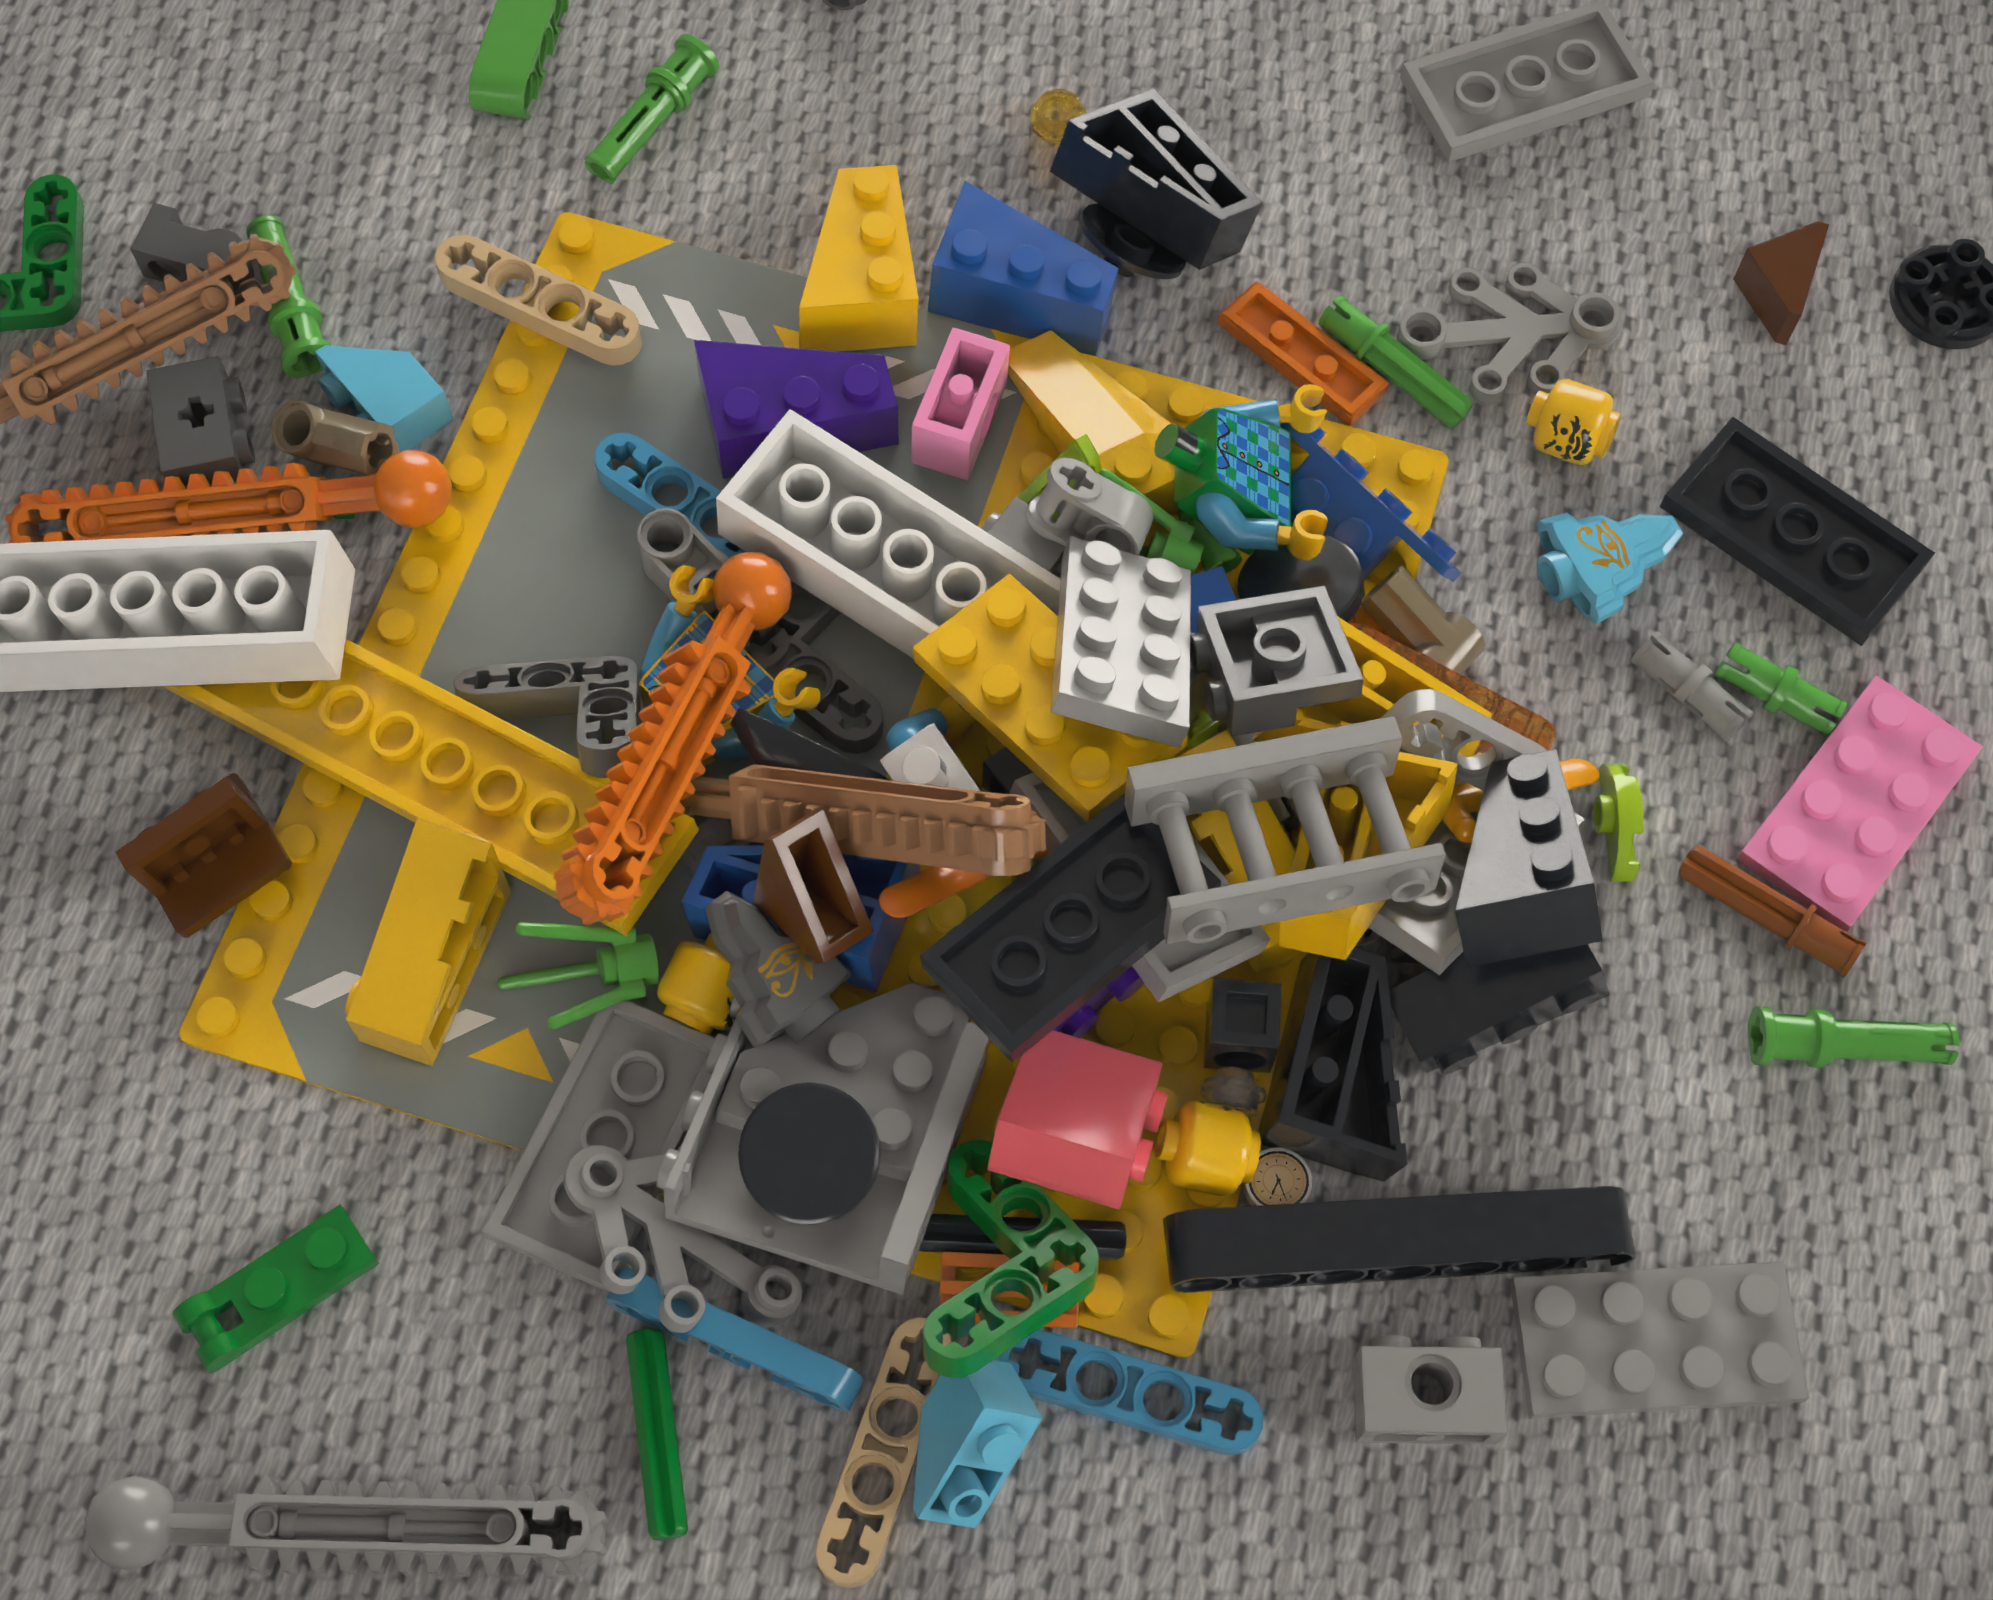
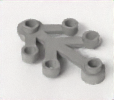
M1517 263L1509 269L1505 280L1507 292L1512 297L1520 300L1534 298L1556 314L1538 315L1487 283L1482 273L1478 270L1464 267L1456 270L1451 277L1448 287L1451 298L1464 305L1475 303L1498 319L1446 323L1445 319L1433 309L1425 307L1414 308L1403 316L1397 334V341L1421 360L1435 357L1441 348L1506 343L1488 365L1480 366L1474 371L1469 385L1471 394L1477 400L1492 403L1498 401L1503 396L1507 386V379L1542 339L1564 338L1548 360H1540L1531 367L1527 378V385L1535 395L1538 391L1549 394L1559 380L1565 379L1567 371L1586 349L1599 350L1612 345L1621 332L1622 317L1617 303L1611 297L1602 293L1591 292L1577 299L1544 278L1540 270L1530 263ZM1526 276L1532 280L1533 285L1521 286L1515 282L1514 278ZM1460 281H1470L1477 289L1465 291L1457 283ZM1583 320H1596L1601 327L1591 326ZM1422 334L1428 337L1430 341H1417L1411 336ZM1548 373L1555 378L1556 382L1550 385L1541 383L1536 375ZM1490 378L1498 384V388L1493 390L1485 389L1479 384L1478 380Z
M596 1145L586 1147L572 1157L565 1170L564 1187L574 1205L593 1216L603 1258L599 1276L607 1290L615 1294H628L637 1288L646 1273V1261L643 1255L637 1249L628 1246L623 1214L645 1227L662 1297L658 1310L659 1318L662 1324L670 1331L676 1333L690 1331L702 1318L706 1307L702 1293L697 1288L689 1285L681 1251L742 1290L743 1310L750 1320L760 1326H779L785 1323L798 1308L802 1298V1289L797 1277L790 1270L778 1265H768L762 1268L708 1232L666 1219L664 1202H660L640 1189L641 1187L657 1184L659 1170L666 1154L627 1160L619 1151L613 1148ZM593 1169L603 1170L610 1175L612 1184L608 1186L597 1185L592 1181L589 1171ZM615 1261L628 1263L634 1271V1277L627 1280L617 1277L612 1271L611 1264ZM775 1282L780 1285L785 1291L786 1298L784 1300L771 1298L766 1292L765 1283ZM682 1299L688 1302L693 1310V1316L690 1318L677 1316L671 1308V1301Z

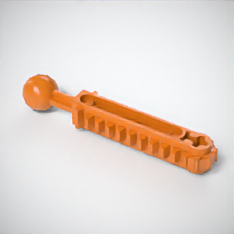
M407 449L391 455L381 464L378 472L371 475L326 479L324 477L310 476L304 464L286 463L283 476L277 466H264L260 481L253 469L244 468L239 469L236 483L229 472H214L211 486L204 474H190L187 488L180 477L169 476L165 477L162 490L156 479H141L138 493L132 482H116L113 495L107 485H91L89 497L83 487H67L65 498L61 496L59 490L47 489L42 490V494H24L20 496L21 501L14 507L11 514H6L5 521L9 523L8 532L11 537L8 543L239 534L242 531L243 533H262L266 531V528L268 532L290 531V529L291 531L316 530L317 522L330 521L331 516L382 511L390 521L402 527L420 528L433 524L445 513L451 501L452 483L447 469L436 457L425 451ZM49 520L67 521L68 531L50 532L41 535L39 524L46 523Z
M745 552L731 556L716 572L712 592L719 614L702 644L691 640L665 655L663 662L667 668L661 670L658 674L663 685L650 692L649 698L653 704L639 712L638 716L643 723L630 729L627 735L632 743L619 749L617 756L621 763L608 769L606 773L610 783L597 789L595 796L600 803L586 809L584 816L589 823L574 831L572 836L578 844L563 851L561 855L564 861L561 863L560 870L554 872L553 878L556 880L557 897L562 908L580 917L585 925L589 926L605 919L611 922L631 911L629 906L642 894V890L638 886L639 881L650 877L653 873V869L648 862L661 856L664 852L659 841L671 836L675 830L670 820L683 815L685 811L680 801L694 794L696 789L691 781L702 776L706 770L701 761L711 757L716 751L711 742L724 736L726 732L721 723L733 717L736 712L731 704L749 695L751 691L744 679L751 662L742 656L741 653L753 630H763L772 627L789 610L792 597L791 579L782 564L763 552Z

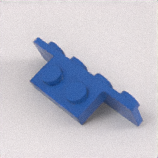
M1289 422L1280 424V427L1291 432V437L1310 454L1291 475L1292 523H1294L1297 514L1301 511L1316 510L1323 513L1328 519L1324 534L1341 540L1353 550L1361 565L1363 581L1401 539L1443 577L1452 582L1459 577L1462 572L1450 562L1457 552L1430 528L1423 535H1420L1405 520L1413 512L1388 489L1385 488L1379 495L1371 490L1362 481L1369 471L1348 452L1341 449L1334 456L1319 441L1326 432L1321 427L1307 434L1295 430Z

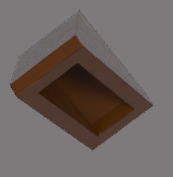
M1817 221L1747 248L1733 280L1773 340L1777 343L1787 345L1802 316L1829 224Z
M824 809L814 810L765 839L752 903L816 963L828 962L874 932Z

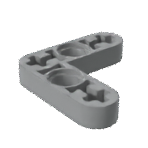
M1419 689L1407 693L1382 717L1394 716L1403 738L1399 752L1458 763L1456 777L1484 791L1491 762L1547 751L1536 742L1455 699L1432 689ZM1433 718L1436 719L1437 726L1430 723ZM1419 722L1416 726H1413V723ZM1483 740L1492 744L1488 751L1476 757H1466L1458 753L1461 747L1472 741Z

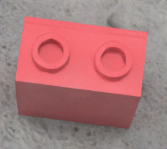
M1052 1030L1020 1057L997 1120L987 1170L1120 1210L1129 1179L1143 1182L1154 1144L1153 1141L1142 1138L1144 1130L1157 1133L1169 1093L1156 1090L1163 1063Z

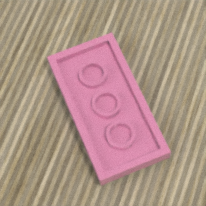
M1876 675L1757 830L1737 859L1809 909L1811 904L1817 907L1814 912L1815 914L1847 932L1983 746Z

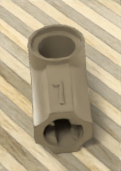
M291 400L283 404L276 412L272 421V439L280 451L323 466L338 467L365 475L376 474L381 464L391 455L398 453L400 448L394 437V428L389 425L326 410L301 400Z
M1402 565L1377 584L1363 598L1364 601L1361 603L1364 609L1405 652L1403 658L1449 687L1485 649L1484 638L1476 625L1458 613H1445Z

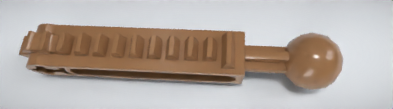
M250 234L249 239L242 240L239 243L235 241L229 243L230 252L225 261L214 252L207 254L209 269L203 272L192 263L187 264V280L179 282L171 274H167L164 276L166 291L160 294L149 285L142 287L144 302L138 305L127 296L120 299L122 313L114 315L105 307L100 308L98 311L100 324L95 327L84 318L77 320L78 335L73 338L62 329L55 331L56 346L51 349L40 340L33 342L34 358L29 359L19 350L13 351L9 360L11 369L4 372L0 382V424L21 414L24 421L38 415L49 425L56 423L58 415L56 404L62 403L71 412H75L79 407L78 393L83 391L93 400L99 398V382L105 380L116 389L121 386V371L126 369L137 378L143 375L142 360L148 358L157 366H161L164 364L163 350L168 347L180 356L185 354V338L192 336L199 343L204 344L207 342L206 328L211 325L215 326L223 334L228 332L227 317L235 314L241 320L247 322L250 320V305L260 306L266 312L271 310V304L277 303L282 298L287 299L290 296L289 288L292 284V276L296 274L295 265L289 262L287 254L283 251V244L279 241L274 243L268 239L258 238L257 234ZM255 258L262 266L273 264L274 267L268 271L270 282L260 285L255 278L248 279L239 284L241 294L234 295L232 283L226 275L230 274L234 282L245 277L249 273L247 262Z
M753 764L729 775V780L698 777L692 780L691 783L696 789L694 794L680 801L685 808L684 814L690 817L700 815L731 819L732 839L764 843L765 839L814 810L824 809L842 854L979 872L992 876H1014L1026 873L1033 866L1032 858H1034V854L1039 851H1046L1045 819L1038 817L1036 811H1031V801L1029 798L1016 794H999Z

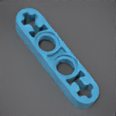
M615 433L608 435L599 442L595 449L594 462L600 484L606 490L645 516L656 509L664 508L681 512L716 549L722 551L729 558L746 552L724 537L712 538L707 536L701 529L706 520L717 516L716 497L721 493L719 489L633 434ZM629 457L633 458L635 471L624 465L620 466L616 471L613 470L611 461L614 458L621 462L626 461ZM638 474L645 478L641 488ZM667 484H677L688 493L685 500L675 506L661 505L653 497L660 487Z
M622 1267L617 1277L625 1280L634 1277L633 1269ZM646 1274L632 1292L628 1294L609 1292L605 1300L618 1311L686 1342L689 1336H692L710 1344L711 1347L708 1352L749 1370L751 1364L773 1373L770 1380L840 1412H850L864 1381V1378L848 1366L708 1302H705V1312L693 1329L684 1333L670 1331L662 1324L659 1318L658 1310L662 1297L658 1281ZM682 1299L671 1301V1308L677 1316L681 1318L693 1316V1310L688 1302Z
M1042 1329L1037 1330L999 1356V1361L1012 1364L1031 1398L1218 1454L1235 1456L1246 1452L1256 1443L1263 1429V1413L1260 1404L1252 1394L1240 1388ZM1028 1344H1035L1040 1347V1359L1060 1366L1061 1352L1075 1355L1066 1370L1065 1391L1051 1388L1057 1375L1053 1372L1036 1369L1031 1379L1020 1377L1019 1364L1009 1360L1012 1352L1023 1354ZM1092 1363L1108 1367L1116 1380V1388L1113 1394L1100 1401L1084 1397L1076 1384L1078 1372L1084 1366ZM1159 1383L1169 1384L1175 1387L1181 1394L1183 1409L1176 1418L1168 1421L1157 1420L1146 1411L1143 1396L1145 1391L1152 1385ZM1195 1391L1209 1396L1202 1409L1215 1413H1224L1229 1403L1240 1406V1418L1250 1423V1431L1238 1430L1233 1440L1226 1439L1221 1436L1222 1425L1217 1421L1204 1417L1200 1418L1199 1432L1185 1428L1195 1408Z

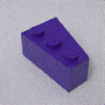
M694 340L699 380L723 479L735 476L789 409L858 452L899 444L898 404L884 355Z

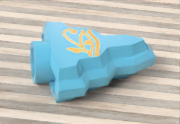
M1567 512L1539 520L1536 524L1540 543L1545 553L1537 559V574L1554 602L1560 603L1571 598L1574 605L1587 620L1598 624L1622 610L1624 606L1623 597L1640 587L1644 570L1662 562L1681 539L1683 532L1673 516L1639 514L1616 522L1601 514L1582 519H1576Z

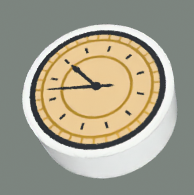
M1269 1148L1260 1152L1254 1177L1250 1183H1243V1191L1251 1206L1306 1203L1312 1189V1175L1307 1163L1297 1153L1285 1148Z

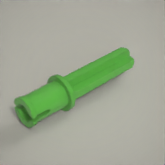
M1339 295L1333 300L1332 304L1336 306L1335 309L1328 305L1318 321V325L1322 329L1330 332L1356 353L1355 358L1363 363L1366 361L1447 427L1454 428L1467 417L1473 406L1471 399L1389 335L1390 327L1387 324L1383 323L1378 326L1349 303L1343 295Z

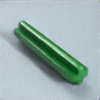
M646 1328L629 1333L626 1337L648 1533L653 1540L664 1541L686 1535L688 1522L665 1337L660 1329Z

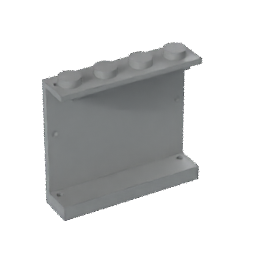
M733 997L730 1017L736 1018L740 1005L735 997ZM735 1019L729 1035L718 1034L713 1042L706 1065V1072L712 1075L704 1093L694 1090L689 1098L682 1120V1130L687 1131L680 1150L670 1148L661 1164L656 1187L664 1189L665 1218L904 1295L948 1171V1160L952 1151L956 1148L987 1059L990 1039L976 1024L965 1023L908 1182L877 1174L870 1192L854 1210L839 1220L823 1224L806 1225L782 1220L767 1212L755 1201L743 1181L739 1167L738 1150L742 1130L716 1122V1109L739 1054L753 1048V1045ZM784 1031V1032H782L780 1035H778V1036H776V1037H774V1038H772V1039H770V1040H773V1039H775V1038H777V1037H780V1036H782V1035H785V1034H787V1032Z

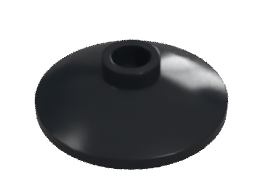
M1095 203L1088 205L1083 210L1080 216V226L1083 233L1095 248L1105 256L1103 260L1119 268V275L1132 277L1134 274L1156 279H1173L1182 273L1186 266L1185 260L1106 208Z

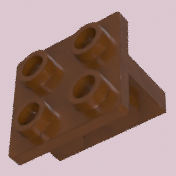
M232 773L213 786L200 791L191 801L157 824L144 829L135 839L115 852L124 869L158 899L175 931L183 938L190 937L292 866V860L246 784L236 773Z

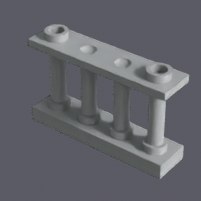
M1385 717L1128 767L1124 805L1131 827L1147 823H1154L1160 826L1181 894L1168 897L1163 930L1166 943L1170 944L1185 940L1191 943H1206L1218 939L1230 931L1392 899L1395 902H1409L1424 896L1429 891L1435 890L1446 856L1442 843L1411 849L1385 777L1394 774L1403 739L1395 717ZM1346 784L1359 786L1380 844L1382 855L1347 862L1343 861L1319 792L1320 789ZM1280 797L1293 799L1316 868L1276 875L1253 806L1254 802ZM1219 809L1227 813L1248 881L1208 889L1186 816Z

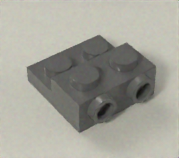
M1325 586L1199 606L1197 634L1190 635V662L1195 673H1208L1210 682H1206L1205 697L1210 718L1212 721L1225 719L1231 737L1295 726L1297 708L1361 697L1364 679Z

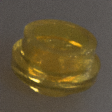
M1052 89L1043 93L1033 105L1030 114L1031 128L1043 141L1060 144L1068 120L1086 114V110L1079 98L1071 91Z

